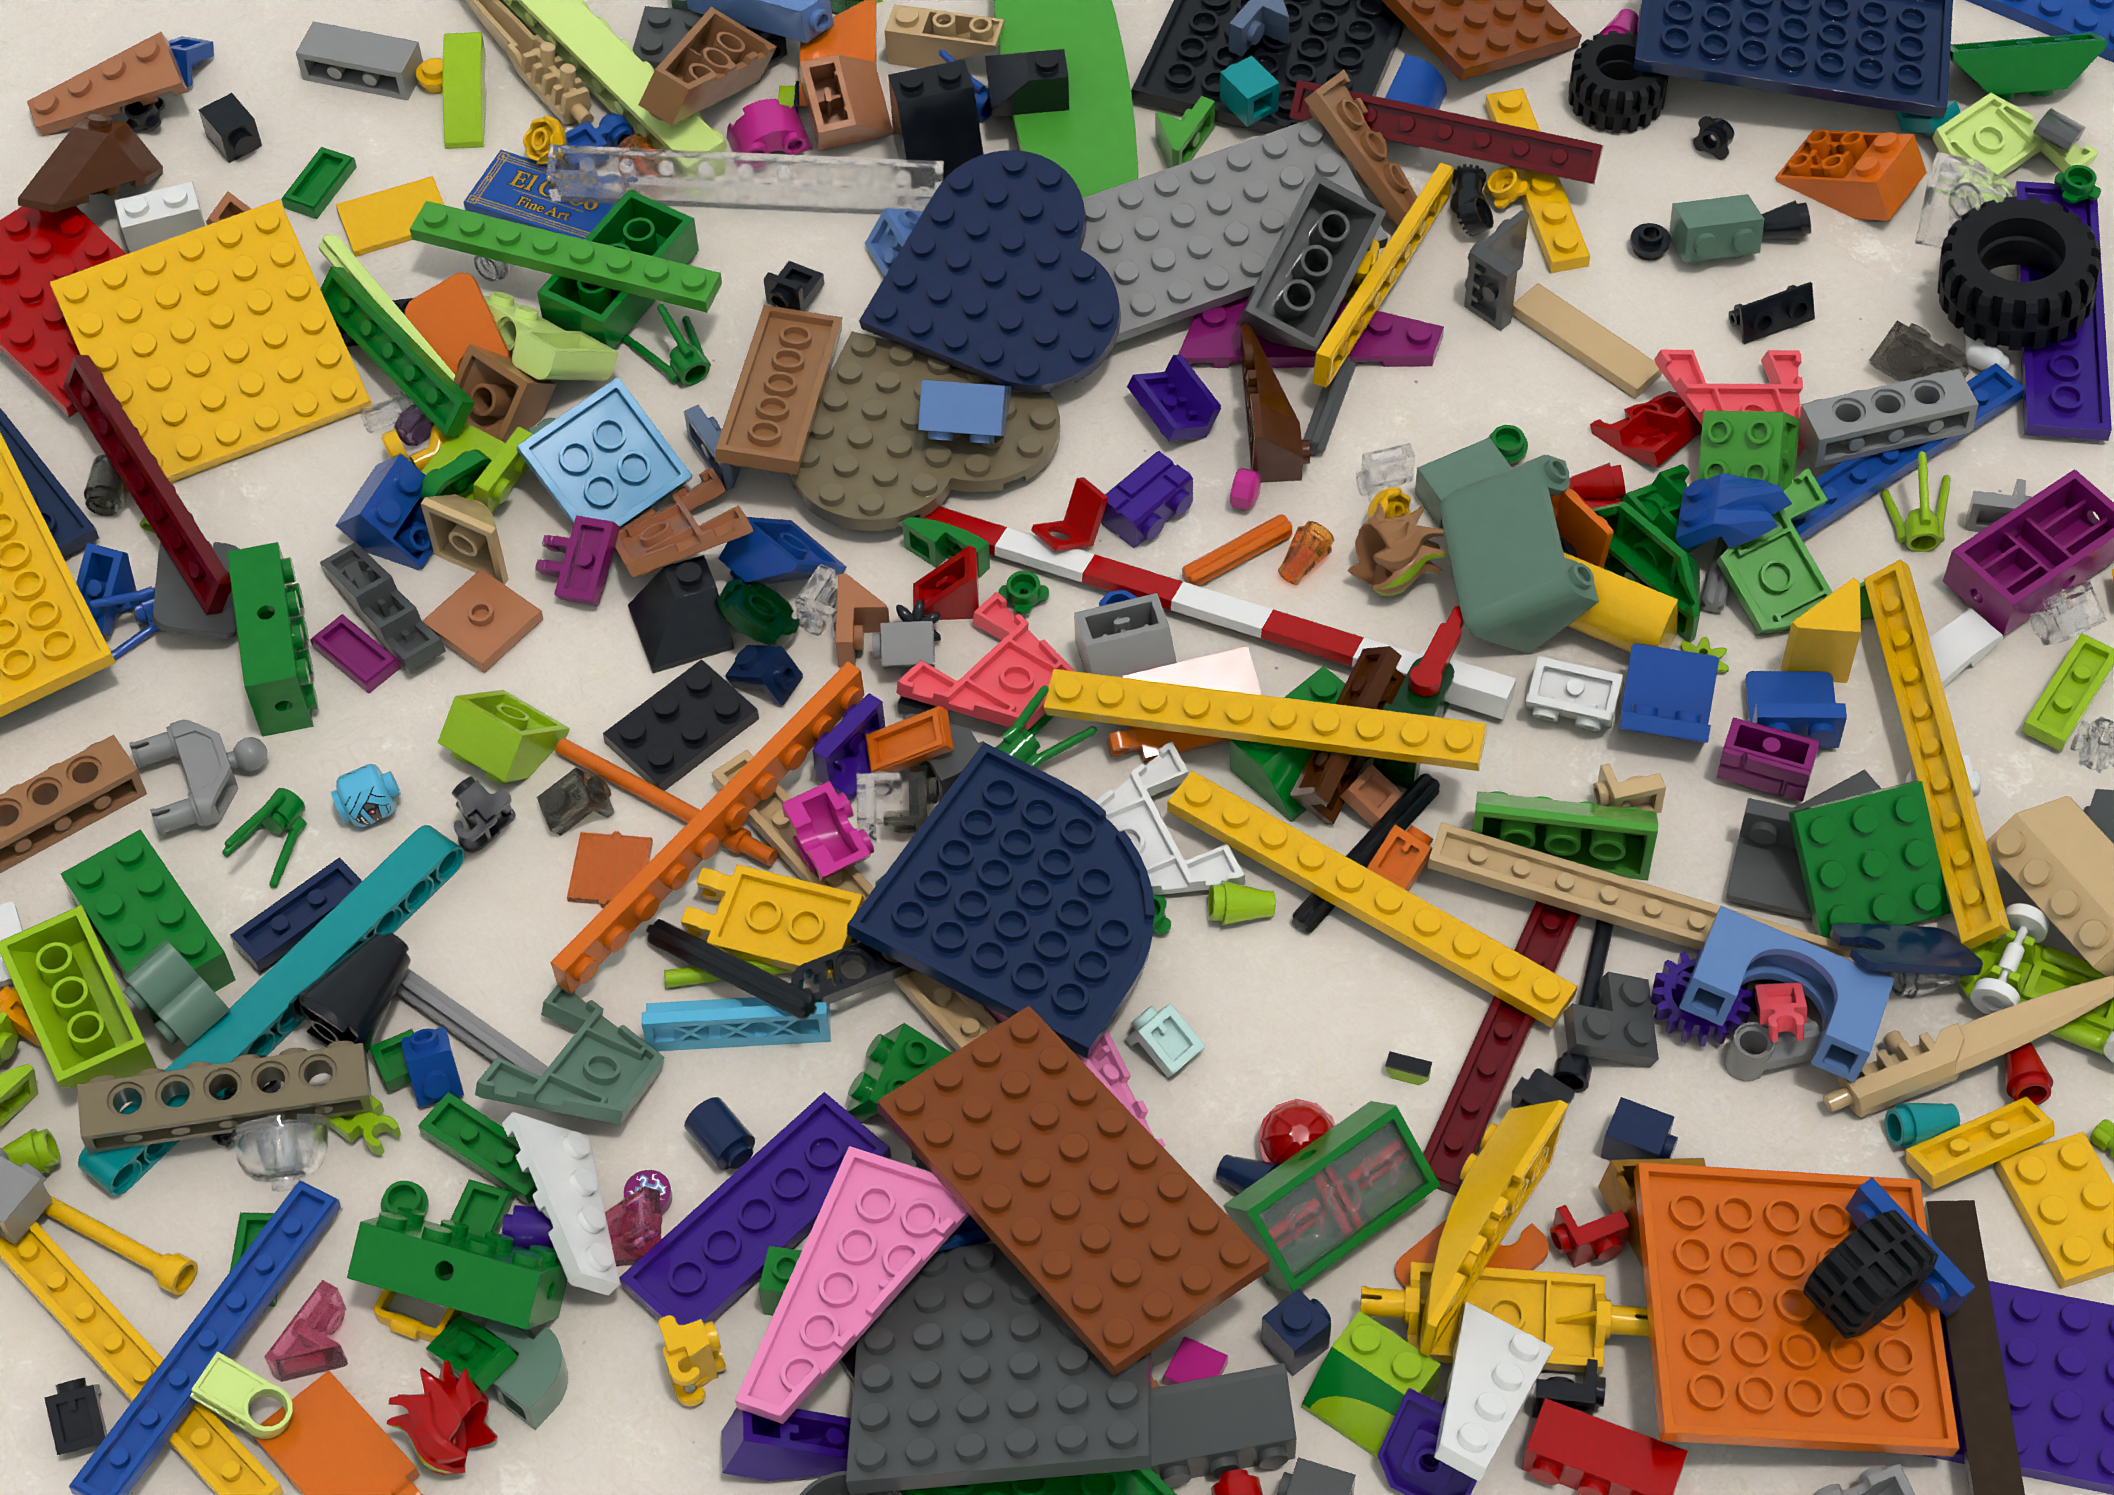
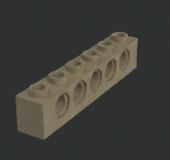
M337 1041L329 1044L327 1048L310 1051L304 1048H289L280 1052L279 1055L262 1058L253 1054L241 1055L234 1058L232 1062L214 1065L206 1061L193 1062L186 1065L185 1069L172 1071L150 1068L140 1071L137 1076L124 1078L102 1075L92 1078L90 1083L77 1084L80 1135L88 1153L373 1112L368 1060L363 1043L354 1044L351 1041ZM325 1073L332 1076L325 1085L313 1086L309 1084L310 1080L318 1074ZM279 1080L284 1082L283 1087L275 1093H265L262 1091L263 1087L270 1081ZM232 1087L237 1089L236 1093L227 1100L215 1099L217 1092L223 1088ZM186 1094L189 1096L187 1102L182 1106H167L169 1100L176 1095ZM131 1101L141 1102V1106L134 1113H119L126 1103Z

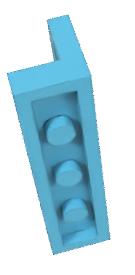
M757 997L646 1003V1012H642L641 1024L645 1042L656 1051L831 1042L830 1004L827 1005L826 1002H816L817 1010L815 1014H810L806 1020H801Z

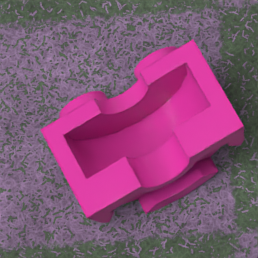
M778 99L759 100L743 108L744 115L736 120L734 125L729 123L727 127L726 138L739 169L765 162L773 151L781 150L789 156L813 149L794 106L790 108L789 106L780 105Z
M830 781L782 803L784 817L789 819L796 832L792 839L811 872L818 871L817 874L820 881L868 859L874 853V847L867 832L864 829H854L848 820L854 814L846 795L843 792L837 794Z

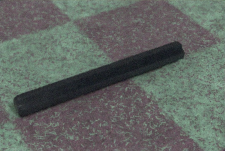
M1427 773L1420 775L1346 857L1367 868L1393 826L1397 825L1406 830L1439 794V781ZM1311 893L1293 913L1292 923L1306 934L1311 933L1334 909L1335 905Z
M658 919L653 925L649 924L646 932L649 933L647 941L651 945L801 1020H806L810 1014H815L817 1006H815L816 997L813 994L664 920Z

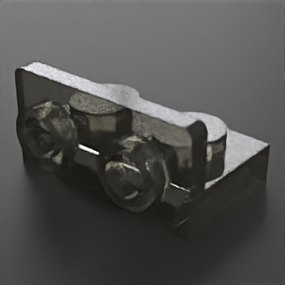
M1898 320L1869 359L1871 366L1897 381H1906L1955 369H1960L1964 378L1969 374L1967 360H1965L1966 355L1960 349L1949 343L1941 346L1930 339L1931 335L1924 328L1914 323H1911L1908 327Z

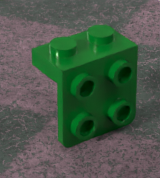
M906 1023L899 1025L885 1035L878 1034L867 1049L866 1057L870 1060L865 1071L861 1072L854 1079L849 1088L848 1095L852 1099L847 1111L859 1122H863L878 1113L877 1100L952 1053Z

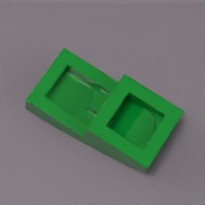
M907 517L902 522L905 548L935 568L940 566L947 558H952L971 545L976 548L978 578L990 569L989 542L979 536L936 520Z

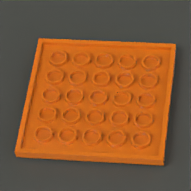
M1638 1162L1634 1169V1181L1660 1441L1951 1457L1959 1450L1940 1313L1937 1307L1930 1305L1922 1297L1919 1288L1876 1326L1859 1336L1848 1339L1844 1338L1803 1292L1810 1274L1841 1241L1858 1228L1845 1208L1858 1187L1869 1180L1871 1176ZM1873 1177L1928 1236L1920 1179Z

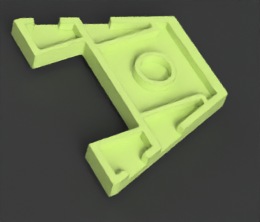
M1989 93L1937 128L1932 137L1969 205L1977 210L1980 209L1981 204L1987 201L2003 202L2005 196L1993 184L2039 152H2042L2063 173L2073 165L2089 166L2096 159L2098 152L2087 144L2084 149L2074 144L2068 153L2039 137L2033 132L2037 126V123L2033 122L2035 116L1993 93Z

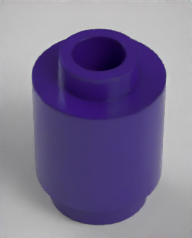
M515 1205L512 1215H504L502 1234L512 1237L514 1239V1246L529 1249L530 1245H541L554 1249L548 1234L554 1227L551 1220L542 1211H538L537 1206Z

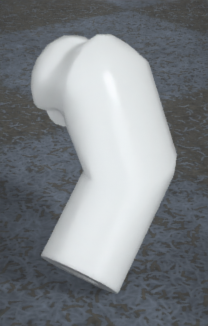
M1965 335V355L1969 365L1984 371L1997 363L2007 371L2010 361L2000 349L1985 345L1984 340L1980 338L1974 341Z

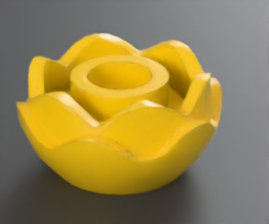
M550 116L534 119L530 124L529 130L523 136L526 155L532 160L537 161L536 164L540 165L553 163L560 158L567 146L566 132L561 123Z
M1385 488L1378 492L1370 501L1367 514L1368 519L1375 513L1378 503H1381L1385 518L1399 516L1403 513L1405 515L1411 514L1409 511L1411 499L1407 494L1401 492V488Z

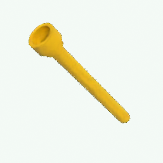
M50 1195L52 1202L43 1211L44 1214L152 1271L159 1287L179 1296L185 1293L194 1282L198 1270V1265L194 1260L180 1253H166L162 1255Z

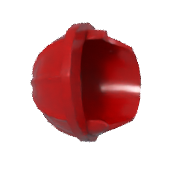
M1294 1099L1276 1105L1263 1119L1258 1133L1259 1151L1262 1161L1281 1165L1336 1126L1333 1117L1317 1103L1301 1099Z

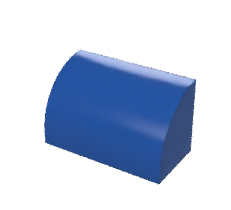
M1405 54L1385 98L1439 110L1447 94V87L1444 78L1435 67L1423 59Z

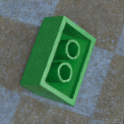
M1322 666L1284 698L1336 704L1346 683L1325 666ZM1230 740L1231 772L1290 822H1293L1307 810L1294 800L1290 794L1312 749Z

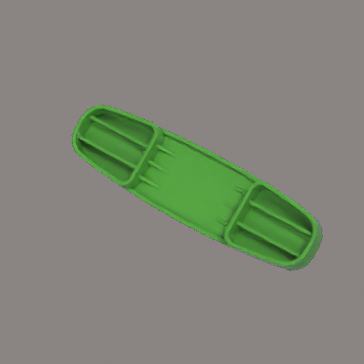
M994 0L995 18L1005 20L998 41L1000 55L1065 49L1069 81V110L1011 115L1020 151L1044 156L1060 165L1073 178L1082 198L1138 179L1137 143L1132 94L1123 44L1112 0Z

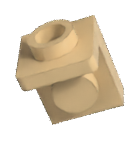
M1600 765L1598 782L1593 784V794L1597 805L1620 808L1637 807L1646 811H1655L1656 814L1662 812L1666 785L1660 773L1645 777L1640 775L1633 776L1626 781L1617 782L1611 765Z

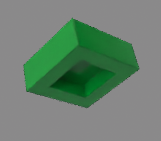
M412 1029L370 1047L372 1057L388 1091L411 1082L401 1040L414 1034Z

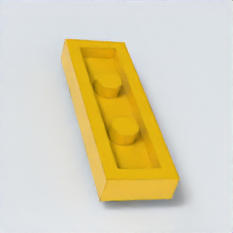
M2026 1096L1905 1149L1906 1163L1934 1190L2054 1137V1121Z

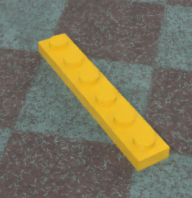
M1523 88L1486 94L1485 107L1491 121L1540 131ZM1516 168L1521 181H1527L1529 185L1528 192L1521 196L1527 214H1529L1530 222L1550 273L1588 267L1590 253L1559 177Z

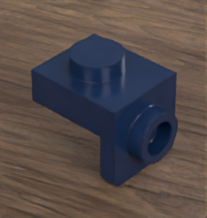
M746 645L735 657V662L725 677L733 688L763 689L775 705H784L803 678V674L782 646Z

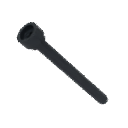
M1596 920L1578 1005L1596 1008L1600 992V979L1604 974L1614 924ZM1567 1050L1555 1061L1552 1076L1572 1088L1575 1093H1578L1588 1088L1592 1068L1586 1056L1568 1053Z

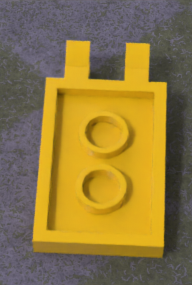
M738 864L732 876L702 867L696 881L699 887L704 888L702 897L713 901H720L715 914L687 906L681 919V924L688 927V933L702 940H707L706 942L739 958L795 971L797 967L850 945L852 937L847 935V924L865 900L862 894ZM828 970L827 979L832 978L833 980L832 970Z

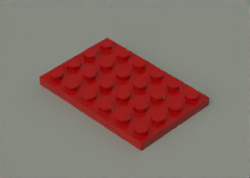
M22 206L0 220V351L70 418L79 411L63 388L73 357L80 356V353L52 291L50 282L126 255V253L77 206L55 213Z

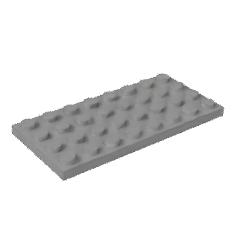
M1311 118L1082 198L1087 222L1085 239L1081 250L1094 257L1107 270L1115 284L1119 298L1121 324L1115 343L1250 296L1300 196L1315 173L1366 199L1341 152L1335 148L1333 138L1322 124ZM1381 224L1374 236L1379 242V249L1384 248L1388 241V237Z

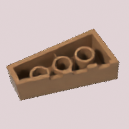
M711 6L655 69L638 105L649 111L654 118L674 125L758 83L777 46Z

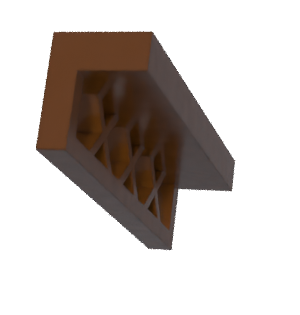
M1391 646L1363 649L1336 704L1382 710L1385 703L1392 704L1406 677L1396 669L1402 655ZM1312 750L1290 796L1325 824H1334L1345 803L1340 796L1355 781L1367 757Z

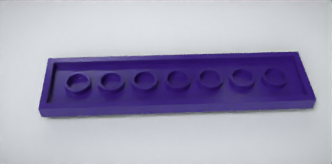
M2016 181L2013 193L2014 196H2017V200H2028L2029 197L2040 198L2041 202L2045 204H2050L2052 201L2062 205L2064 212H2074L2082 219V225L2087 224L2095 235V240L2100 246L2097 199L2091 200L2087 198L2071 204L2062 199L2063 192L2060 186L2056 184ZM2101 264L2094 306L2090 316L2084 319V324L2074 333L2068 332L2067 338L2055 344L2049 341L2046 342L2045 347L2031 350V346L2021 347L2022 385L2025 387L2023 394L2024 435L2109 440L2112 426ZM2017 265V282H2029L2047 277L2046 274L2037 269Z

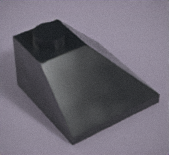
M1065 49L985 56L992 117L1069 110V81Z
M704 555L663 567L628 604L630 615L652 673L734 649L726 618L719 609L717 601L719 593Z

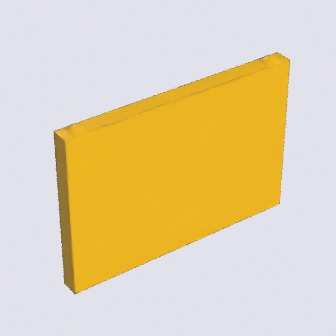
M433 176L336 204L355 257L412 240L410 227L424 203L430 201L444 205Z

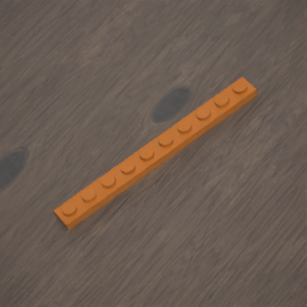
M847 661L550 962L559 987L571 995L581 984L589 982L595 976L599 965L612 952H618L626 944L629 935L642 921L645 922L651 919L657 912L660 903L673 890L680 889L686 883L690 872L702 860L712 857L719 843L732 830H737L744 824L749 812L761 800L768 799L774 793L783 777L790 770L794 771L801 766L807 753L815 746L820 736L824 733H830L835 728V724L844 716L847 709L853 704H858L863 699L865 694L862 673L859 668Z

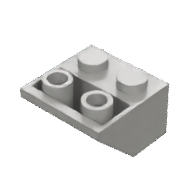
M1157 593L1074 613L1075 644L1085 673L1122 677L1177 663L1170 627Z

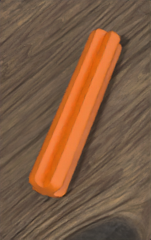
M1279 514L1183 566L1182 577L1186 583L1201 586L1291 537L1293 526L1285 515Z

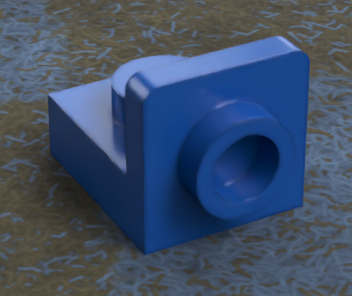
M184 36L168 41L186 87L193 84L192 67L199 66V61L214 57L213 41Z

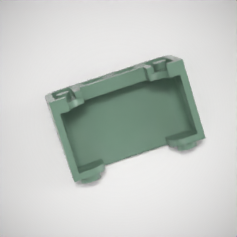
M1542 455L1457 489L1445 497L1439 505L1462 618L1469 631L1482 640L1532 654L1599 602L1591 570L1582 563L1565 558L1550 494L1560 495L1570 485L1566 461L1550 455Z

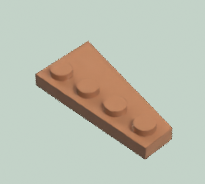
M159 32L28 100L27 104L36 128L43 136L72 128L86 120L91 114L104 113L111 116L121 113L122 106L139 101L144 106L157 102L158 95L172 91L177 96L187 93L188 90L170 44L164 34Z

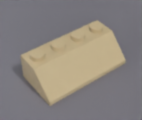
M2068 795L2015 813L1986 841L1988 851L2093 968L2107 977L2114 975V843Z

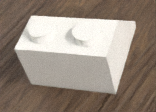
M193 181L115 200L121 229L130 253L205 226Z

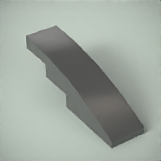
M356 542L320 562L324 572L349 605L409 673L446 652L441 638L421 620L417 608L397 590L392 576Z

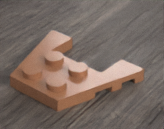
M712 467L699 474L702 482L688 491L685 486H682L673 492L671 496L674 502L656 513L653 508H650L619 530L615 549L632 578L639 575H648L660 567L754 531L739 505L701 525L697 524L689 512L726 492L719 476Z

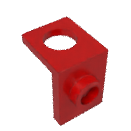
M1085 477L1077 478L1064 520L1033 524L1031 531L1054 551L1094 546L1108 496ZM1050 532H1058L1064 534L1069 539L1063 540L1052 536Z

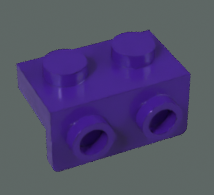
M1181 354L1172 356L1165 372L1134 374L1127 385V388L1139 402V405L1146 411L1168 442L1206 438L1221 410L1220 403Z
M868 693L858 704L850 706L845 712L842 721L830 733H824L820 736L812 750L817 781L822 784L830 781L836 793L843 792L848 800L854 799L875 777L871 774L865 735L886 727L883 702Z

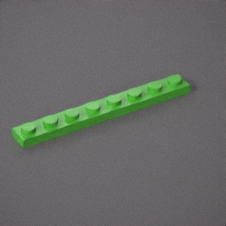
M430 201L424 203L410 227L412 240L706 313H708L722 285L720 272Z

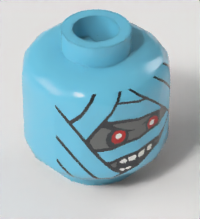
M367 764L340 776L336 781L337 790L331 792L335 806L344 823L351 821L359 828L366 827L394 814L396 810L394 798L401 795L392 772L389 771L383 774L375 764Z

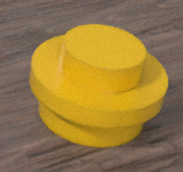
M442 58L425 60L416 69L417 81L427 92H443Z

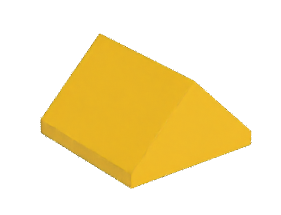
M1853 577L1791 623L1780 671L1828 672L1832 675L1833 682H1848L1861 634L1859 581Z

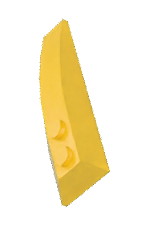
M1557 1100L1509 1109L1499 1125L1492 1122L1487 1128L1480 1144L1482 1149L1480 1154L1477 1156L1471 1153L1466 1160L1460 1174V1179L1463 1180V1183L1448 1214L1430 1276L1423 1310L1419 1353L1427 1357L1430 1355L1552 1164L1568 1109V1103Z

